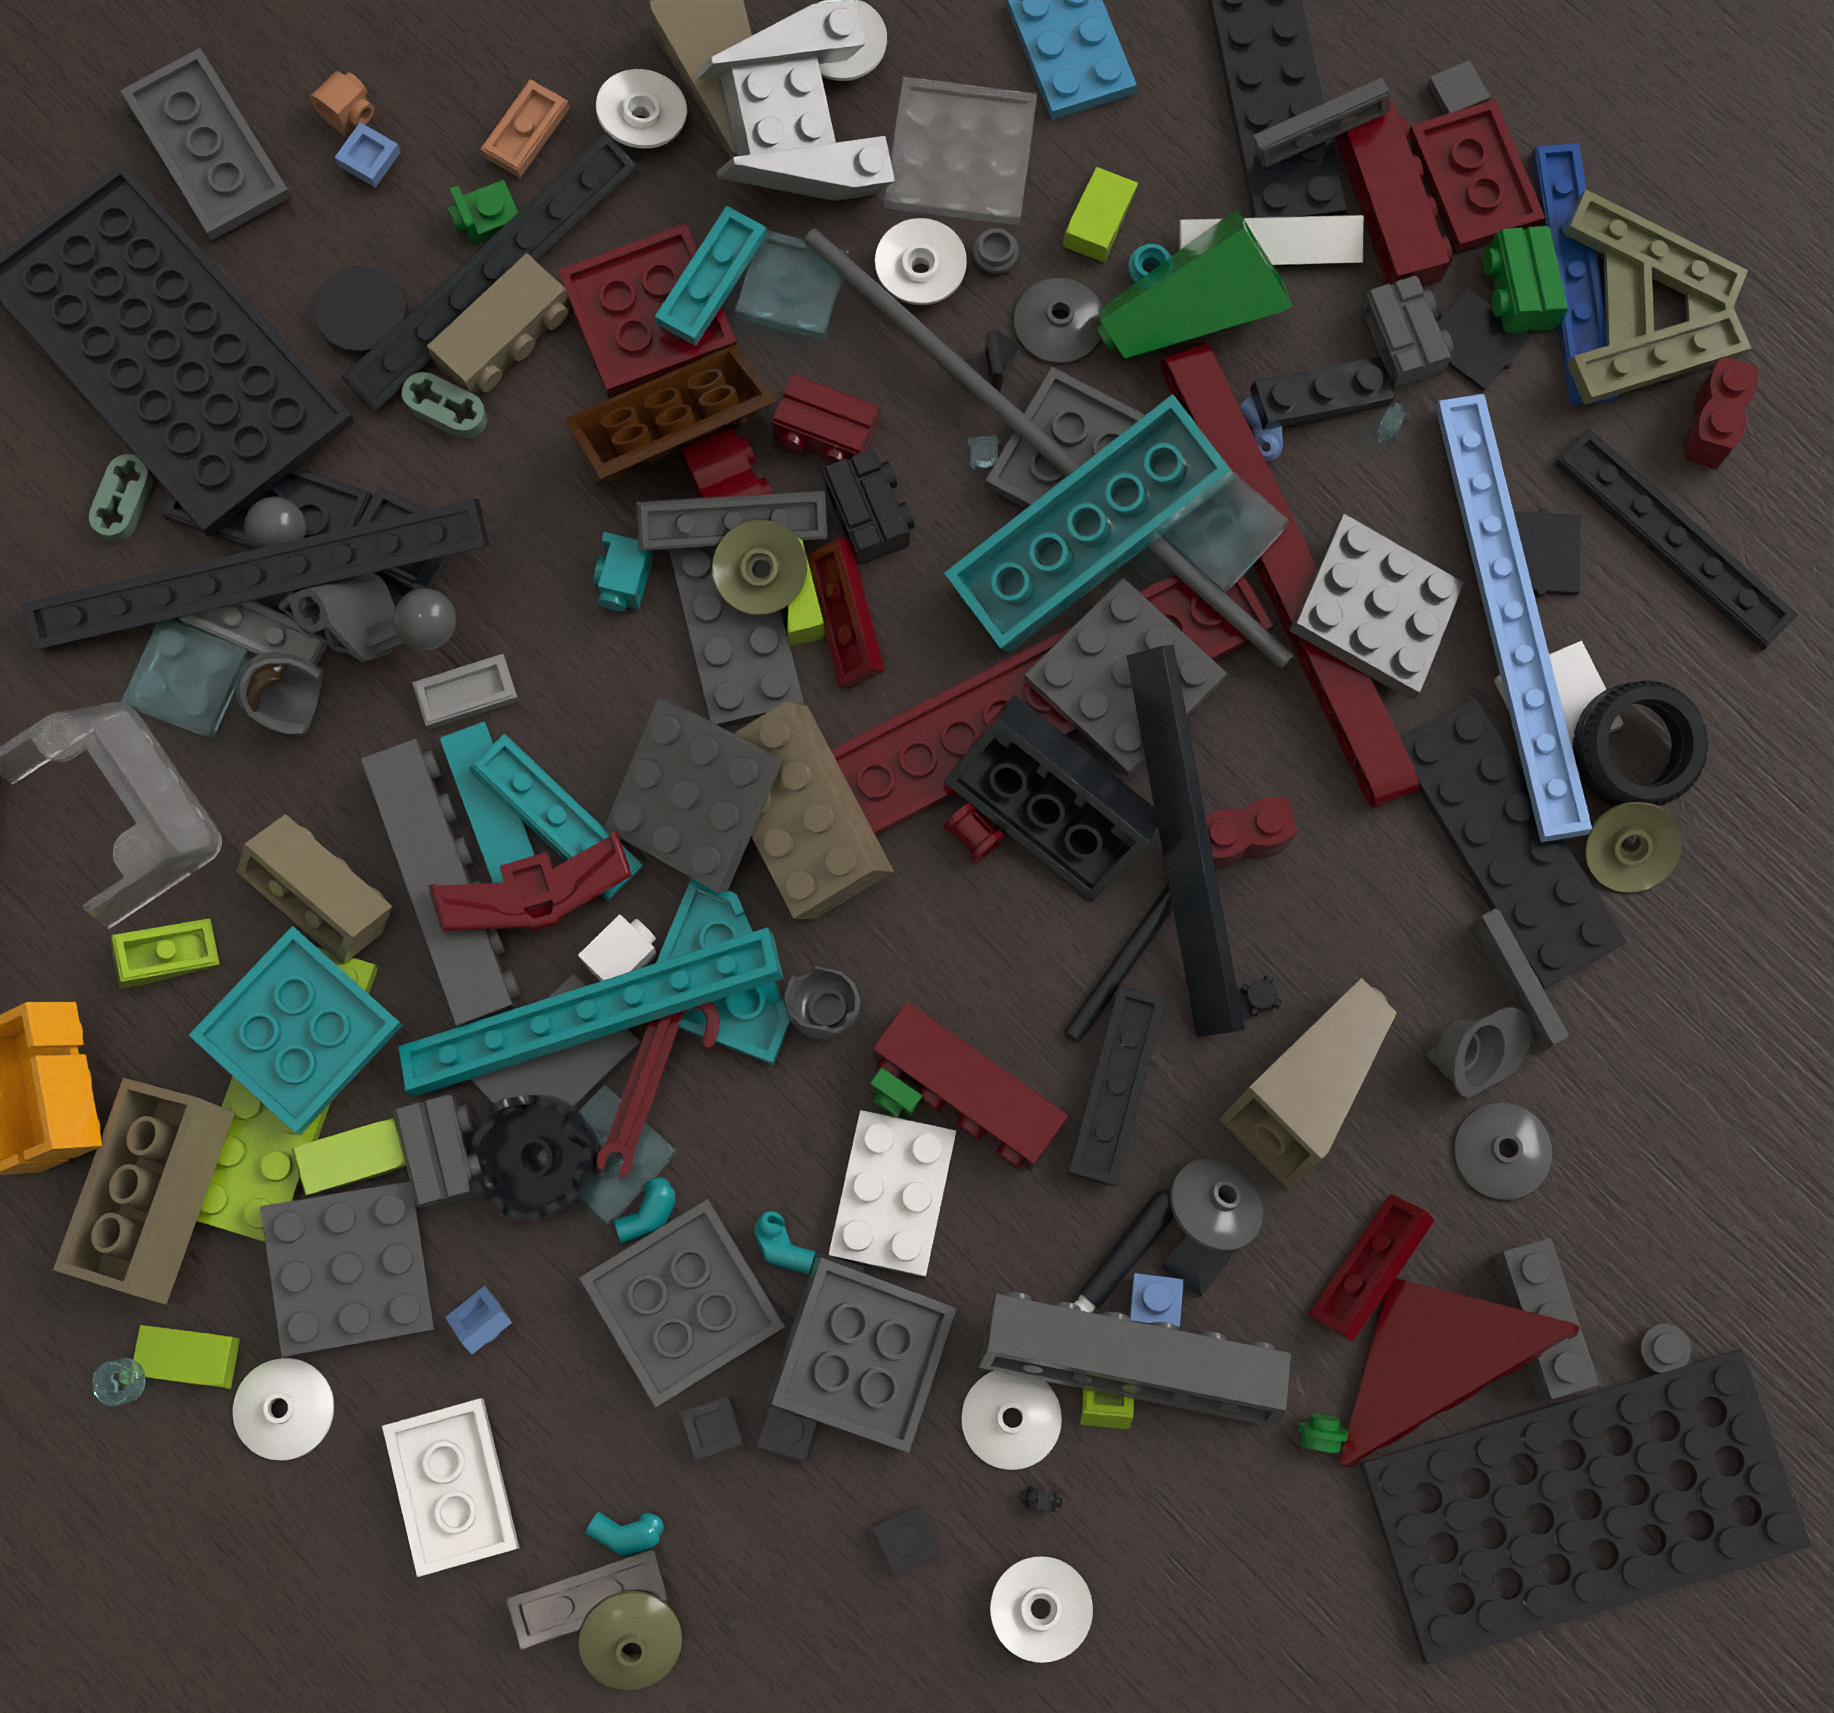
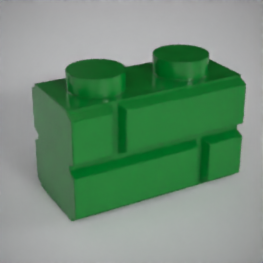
M1549 226L1528 227L1525 230L1522 228L1502 229L1497 232L1489 247L1484 251L1483 268L1487 276L1493 277L1495 290L1492 294V310L1496 317H1501L1504 332L1519 333L1531 329L1532 331H1545L1557 328L1568 312V306L1551 229Z

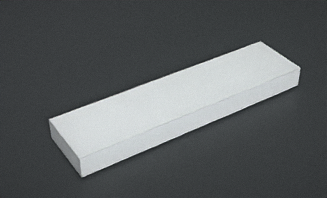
M1363 215L1244 218L1272 265L1363 262ZM1222 219L1179 220V251Z

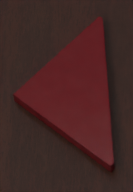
M1396 1278L1385 1296L1348 1427V1440L1344 1442L1339 1463L1350 1468L1355 1466L1362 1458L1418 1429V1425L1442 1411L1447 1412L1481 1392L1480 1389L1505 1374L1507 1376L1542 1356L1541 1353L1567 1338L1575 1337L1578 1335L1580 1327L1575 1323Z

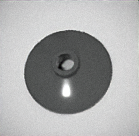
M1067 278L1042 280L1027 289L1016 305L1014 312L1016 337L1021 346L1031 356L1042 362L1065 365L1080 361L1091 354L1102 339L1096 328L1102 324L1099 318V309L1102 308V304L1092 290L1078 281ZM1054 310H1064L1069 316L1065 319H1057L1053 316L1052 312Z
M1491 1103L1476 1109L1461 1123L1454 1140V1159L1461 1177L1474 1191L1494 1200H1515L1530 1194L1545 1180L1552 1162V1145L1544 1125L1530 1111L1511 1103ZM1506 1140L1513 1144L1515 1153L1512 1158H1506L1501 1155L1499 1151L1501 1141Z
M1199 1159L1182 1168L1173 1180L1170 1189V1205L1174 1218L1182 1231L1200 1246L1218 1252H1232L1248 1245L1259 1233L1263 1222L1262 1201L1255 1185L1237 1167L1218 1159ZM1219 1194L1222 1195V1196L1227 1200L1228 1203L1224 1202V1201L1219 1197Z

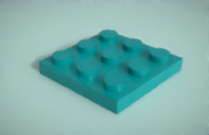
M292 926L196 1026L189 1036L300 1136L403 1025Z

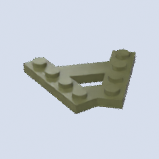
M1585 189L1577 200L1563 234L1604 254L1607 346L1575 355L1567 363L1584 405L1716 365L1724 356L1732 359L1742 357L1752 349L1734 310L1735 302L1748 273L1747 269ZM1652 279L1685 295L1686 322L1654 331Z

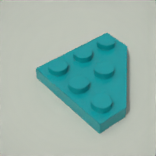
M691 878L656 963L752 933L753 931L737 894L730 891L718 893ZM775 981L712 1001L717 1007L720 1018L719 1031L715 1043L774 1066L791 1024ZM690 1010L682 1017L678 1029L703 1038L706 1025L705 1016L698 1010Z

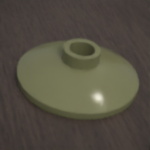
M769 520L747 521L731 529L718 544L713 557V579L720 595L737 610L751 615L772 614L787 607L802 590L807 576L806 554L798 538L783 525ZM760 562H768L771 567L769 575L765 578H758L755 575V567Z
M1627 802L1609 809L1592 825V830L1587 835L1585 842V859L1593 876L1604 886L1626 893L1644 891L1661 883L1675 869L1682 852L1681 832L1673 817L1663 808L1648 802ZM1632 835L1637 836L1636 841L1632 845H1621L1625 838Z
M623 1591L602 1599L586 1615L579 1633V1652L587 1671L602 1684L619 1690L642 1689L660 1681L674 1667L682 1646L681 1627L674 1611L659 1597L642 1591ZM628 1643H636L641 1647L638 1652L632 1654L622 1651L623 1646Z

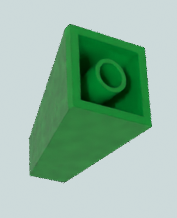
M1237 209L1100 308L1099 318L1102 324L1096 328L1108 349L1112 351L1117 347L1125 359L1280 313L1293 305L1284 282Z

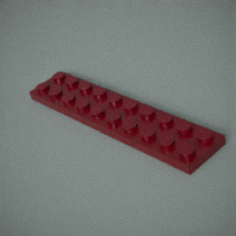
M1228 547L1193 564L1269 633L1272 631L1274 625ZM1175 574L1140 591L1149 602L1214 661L1250 643L1243 634ZM1075 625L831 749L875 836L958 794L943 781L987 724L1014 694L1067 737L1078 732L1024 681L1025 674Z

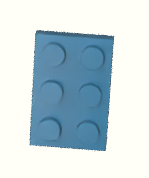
M1006 0L1007 10L1051 120L1136 93V81L1103 0Z

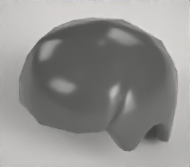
M814 966L812 970L800 977L792 976L787 983L783 996L789 1021L802 1035L814 1040H829L842 1035L857 1022V1017L860 1014L861 999L856 984L839 970L823 969L820 966Z

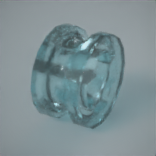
M124 1357L101 1364L93 1375L92 1386L94 1394L100 1402L114 1407L139 1398L145 1389L146 1378L144 1370L138 1362ZM120 1373L119 1381L125 1384L124 1390L118 1391L119 1383L113 1379L114 1374Z

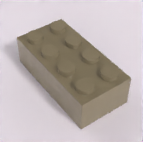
M784 701L734 733L783 759L751 837L794 919L816 920L894 873L808 706Z
M123 1078L101 1137L103 1146L97 1148L53 1270L167 1305L235 1112L198 1097Z

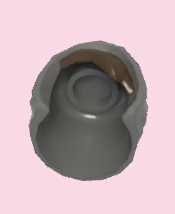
M278 651L262 653L247 660L236 671L235 696L243 715L251 721L285 735L305 736L316 709L324 670L314 663L293 654Z

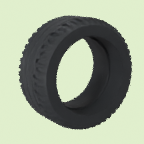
M1649 680L1635 681L1617 685L1601 692L1583 710L1574 730L1573 750L1575 751L1576 765L1579 768L1578 772L1593 792L1614 805L1627 802H1648L1660 806L1678 799L1698 780L1708 756L1706 755V752L1709 750V739L1706 738L1708 731L1706 730V724L1702 721L1704 719L1699 709L1695 708L1696 705L1683 692L1661 682ZM1632 704L1646 706L1657 713L1666 724L1671 737V755L1668 765L1660 777L1649 785H1637L1626 779L1616 769L1609 753L1608 740L1611 726L1617 715L1624 708Z

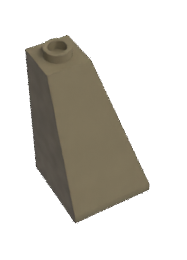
M649 1L650 24L654 36L730 159L737 157L721 79L716 77L696 80L695 73L712 56L752 36L744 1Z
M1361 978L1221 1116L1219 1121L1289 1190L1329 1152L1397 1012L1388 1004L1386 997L1378 989L1370 987Z

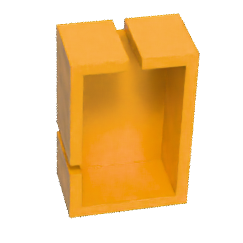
M25 1002L0 1015V1175L44 1172L69 1161V1158H76L103 1146L100 1134L101 1126L97 1117L91 1086V1073L88 1069L86 1054H79L78 1047L84 1045L83 1028L79 1021L76 1002Z

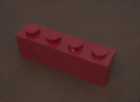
M1391 100L1389 101L1390 111L1335 136V140L1361 214L1364 216V223L1386 285H1393L1397 281L1416 276L1423 287L1442 281L1449 264L1452 262V249L1448 238L1441 236L1436 223L1438 211L1435 200L1431 195H1426L1422 184L1424 173L1421 160L1417 155L1413 156L1410 150L1407 121L1403 115L1398 116L1394 102Z
M908 1001L873 1048V1057L879 1060L875 1065L878 1070L883 1068L899 1080H902V1078L919 1089L917 1092L922 1095V1102L937 1112L942 1107L949 1110L958 1117L955 1124L962 1131L978 1141L984 1135L999 1146L995 1153L1017 1169H1020L1023 1164L1031 1170L1069 1116Z

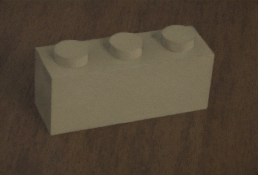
M526 253L427 345L434 365L457 386L476 396L482 391L488 392L492 390L502 378V372L515 360L521 361L526 358L541 335L548 329H556L564 322L568 315V310L571 308L566 288Z
M286 814L244 844L237 873L342 964H345L383 933L392 905L386 901L380 891L370 887L353 873L344 860L331 854L316 841L308 829L299 826Z

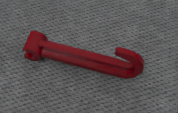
M713 1002L649 1021L606 1144L598 1153L597 1169L599 1175L604 1174L606 1163L610 1158L618 1157L623 1161L619 1172V1181L623 1182L630 1176L633 1167V1156L682 1017L690 1010H698L703 1013L706 1025L702 1044L704 1048L711 1049L715 1045L720 1024L717 1007Z

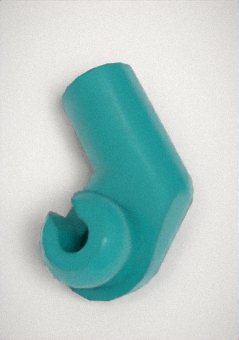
M659 1177L649 1180L644 1187L646 1194L639 1212L614 1220L621 1244L649 1235L667 1224L676 1203L675 1191L671 1188L668 1180Z
M767 1211L761 1214L754 1225V1237L764 1260L769 1264L809 1276L816 1252L791 1244L784 1226V1218L779 1213Z
M598 1512L587 1527L585 1534L616 1554L625 1557L653 1549L660 1541L659 1536L664 1531V1525L660 1517L653 1513H644L639 1521L621 1526Z

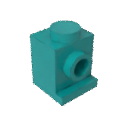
M604 532L601 541L606 557L600 556L598 558L593 582L598 584L600 592L598 604L614 611H625L626 607L639 610L653 562L652 550H639L637 539Z

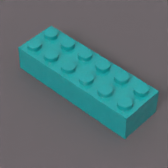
M1172 394L944 574L1000 649L1010 653L1235 479V476Z

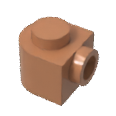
M335 71L309 96L310 103L317 113L346 138L352 134L359 122L366 125L374 114V106L367 101L365 96L367 94L366 87L355 75L349 72L344 75Z

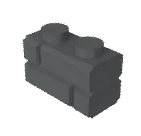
M1416 276L1397 281L1393 285L1387 284L1368 291L1360 309L1378 354L1382 357L1392 388L1395 390L1415 384L1417 381H1425L1444 373L1451 360L1454 348L1449 332L1446 329L1440 330L1434 315L1437 313V305L1432 291L1428 288L1423 290L1419 278Z
M445 1095L393 1110L416 1207L422 1211L478 1196L473 1191L470 1181L476 1172L481 1171L477 1152L470 1153L466 1135L474 1133L467 1105L458 1106L457 1100L452 1095Z

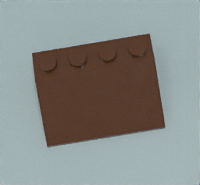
M734 344L567 417L565 421L583 464L596 484L600 481L616 480L622 477L627 472V469L643 462L659 461L665 458L671 450L686 443L695 444L709 438L712 432L727 425L743 424L749 421L755 413L766 409L777 401L772 390Z

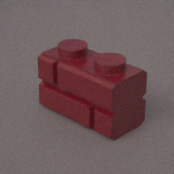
M793 374L773 416V436L778 438V443L790 451L801 453L805 448L821 454V459L828 465L845 459L849 460L855 455L868 451L869 444L879 425L880 406Z

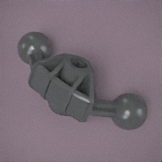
M267 497L256 502L250 508L245 518L244 531L249 544L254 549L305 538L306 521L301 510L293 502L281 497ZM372 573L288 592L287 597L278 603L280 611H284L306 634H312L320 641L328 644L332 650L338 653H347L362 662L386 656L392 652L393 648L405 643L418 650L437 649L449 641L457 623L456 611L451 601L444 594L434 589L420 588L407 593L401 598L395 609L386 583L378 575Z

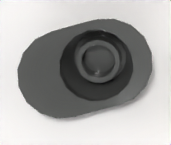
M1514 1007L1500 1009L1483 1018H1459L1453 1020L1444 1029L1439 1043L1428 1050L1427 1058L1438 1066L1439 1071L1445 1078L1454 1082L1455 1089L1461 1096L1473 1097L1484 1089L1509 1077L1524 1061L1531 1043L1532 1029L1530 1020L1523 1010Z

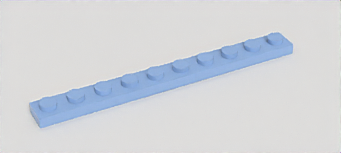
M1479 394L1440 400L1437 404L1436 412L1540 841L1546 842L1588 835L1592 830L1485 395Z

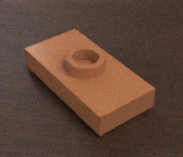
M530 79L481 147L482 157L521 178L570 109L568 100Z

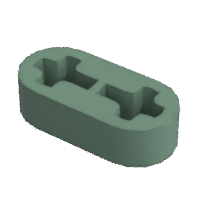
M427 372L415 373L403 384L402 398L409 412L416 418L461 439H472L480 435L485 429L487 414L483 403L475 394ZM430 388L433 397L439 401V404L429 399H424L421 404H418L415 393L417 391L425 393ZM450 407L460 412H466L470 407L474 419L465 418L459 424L456 414L450 410Z
M134 454L119 455L110 462L89 511L90 525L99 537L108 543L124 542L132 536L153 488V475ZM134 469L140 478L138 481L130 480L125 489V484L120 477L122 474L130 475ZM117 510L123 520L121 523H112L108 529L103 519L105 516L113 517Z

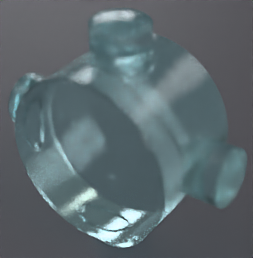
M1395 403L1394 407H1388L1377 431L1381 433L1380 440L1388 442L1390 437L1395 439L1406 414L1402 412L1404 407L1402 404Z
M983 435L977 438L971 436L966 442L970 446L971 460L968 462V465L972 469H976V467L989 468L995 465L999 458L997 456L1000 439L996 435L991 437Z

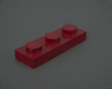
M837 538L807 555V560L839 688H854L884 672L885 669L851 540Z
M1390 1194L1308 1315L1317 1324L1353 1342L1435 1219L1426 1210Z

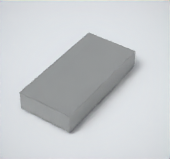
M504 654L412 682L425 726L428 730L519 701Z

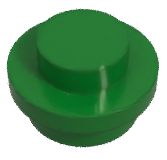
M1311 1413L1310 1419L1299 1421L1297 1431L1302 1434L1300 1442L1302 1446L1329 1453L1340 1452L1342 1442L1348 1440L1349 1431L1339 1426V1418L1320 1413Z

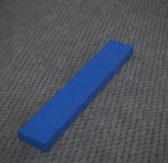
M1579 143L1535 146L1531 156L1538 202L1545 216L1542 226H1549L1551 229L1568 306V312L1558 325L1569 403L1570 405L1584 404L1567 363L1575 355L1605 347L1607 344L1606 311L1597 252L1563 234L1578 198L1586 189ZM1619 394L1592 403L1616 401Z

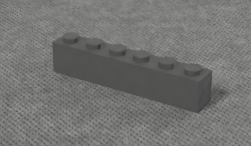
M415 738L361 758L456 1026H464L516 1009L513 999L521 997V992L512 969L503 972L497 955L504 953L505 948L498 930L442 931L429 893V885L481 883L480 881L471 883L465 866L473 864V860L464 837L455 839L450 822L456 821L457 816L448 793L439 796L434 779L442 777L432 750L424 752Z
M1006 1292L1004 1294L996 1293L986 1311L978 1368L1273 1426L1286 1412L1291 1353L1278 1351L1275 1346L1266 1342L1253 1341L1243 1344L1229 1341L1225 1335L1217 1332L1206 1331L1194 1334L1179 1331L1176 1325L1168 1322L1145 1324L1130 1321L1127 1315L1118 1312L1095 1314L1081 1311L1078 1305L1069 1302L1046 1304L1032 1301V1298L1024 1293Z

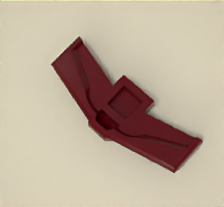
M615 831L609 837L553 869L548 853L545 852L500 865V873L504 883L442 886L431 884L429 885V893L442 931L523 927L528 931L535 932L558 925L562 916L628 879L632 874L618 832Z

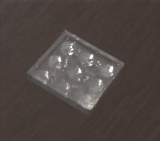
M903 77L891 155L895 182L886 188L885 208L1020 225L1037 94Z

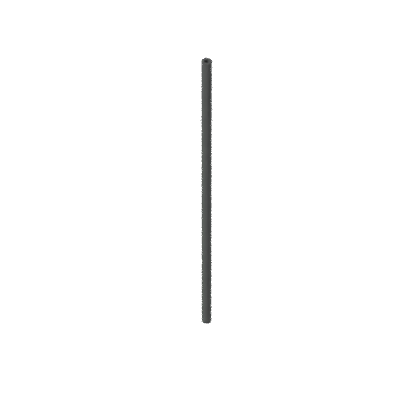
M814 228L806 235L804 243L1063 475L1067 477L1081 466L822 233ZM1160 536L1146 547L1147 550L1279 668L1283 669L1293 659V653L1164 538Z

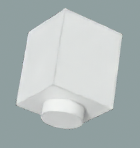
M619 914L578 954V957L582 964L599 981H603L651 965L658 958L655 948L651 945L656 940V937L638 919H635L630 924Z

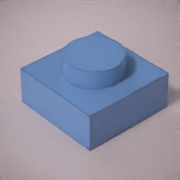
M359 122L334 158L340 168L376 188L401 152L397 143Z
M1134 1273L1131 1285L1130 1321L1145 1324L1168 1322L1176 1325L1179 1330L1184 1279Z
M483 1286L445 1317L461 1343L471 1354H474L482 1346L493 1341L503 1329L512 1323L495 1296L486 1286Z

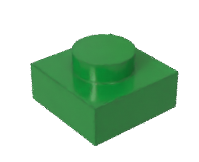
M883 1068L879 1070L870 1083V1091L876 1094L873 1102L893 1117L897 1118L900 1112L911 1118L922 1103L921 1094Z

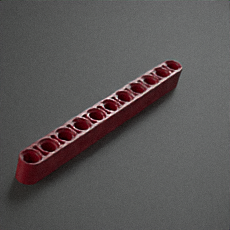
M1201 342L1160 360L1161 372L1170 394L1176 397L1235 476V479L1222 488L1218 494L1365 800L1370 807L1375 809L1418 791L1419 780L1415 768L1371 677L1289 631L1316 569V564L1210 346L1206 342Z

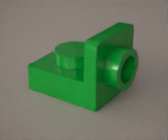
M504 180L462 195L458 185L449 188L454 201L453 205L447 207L457 233L466 230L472 246L489 240L518 213Z

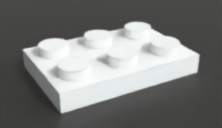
M860 1110L829 1256L926 1278L956 1130Z
M476 1399L382 1426L417 1577L519 1549L484 1399Z

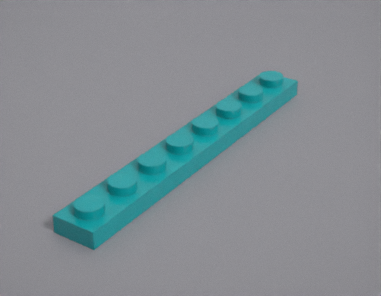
M767 927L398 1046L405 1091L412 1097L419 1096L784 979L774 935Z

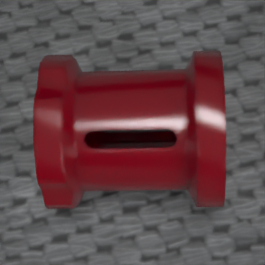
M969 802L953 814L943 826V829L948 834L953 833L971 853L970 860L974 864L981 862L990 855L1006 838V834L1002 830L996 831L979 813L978 809Z

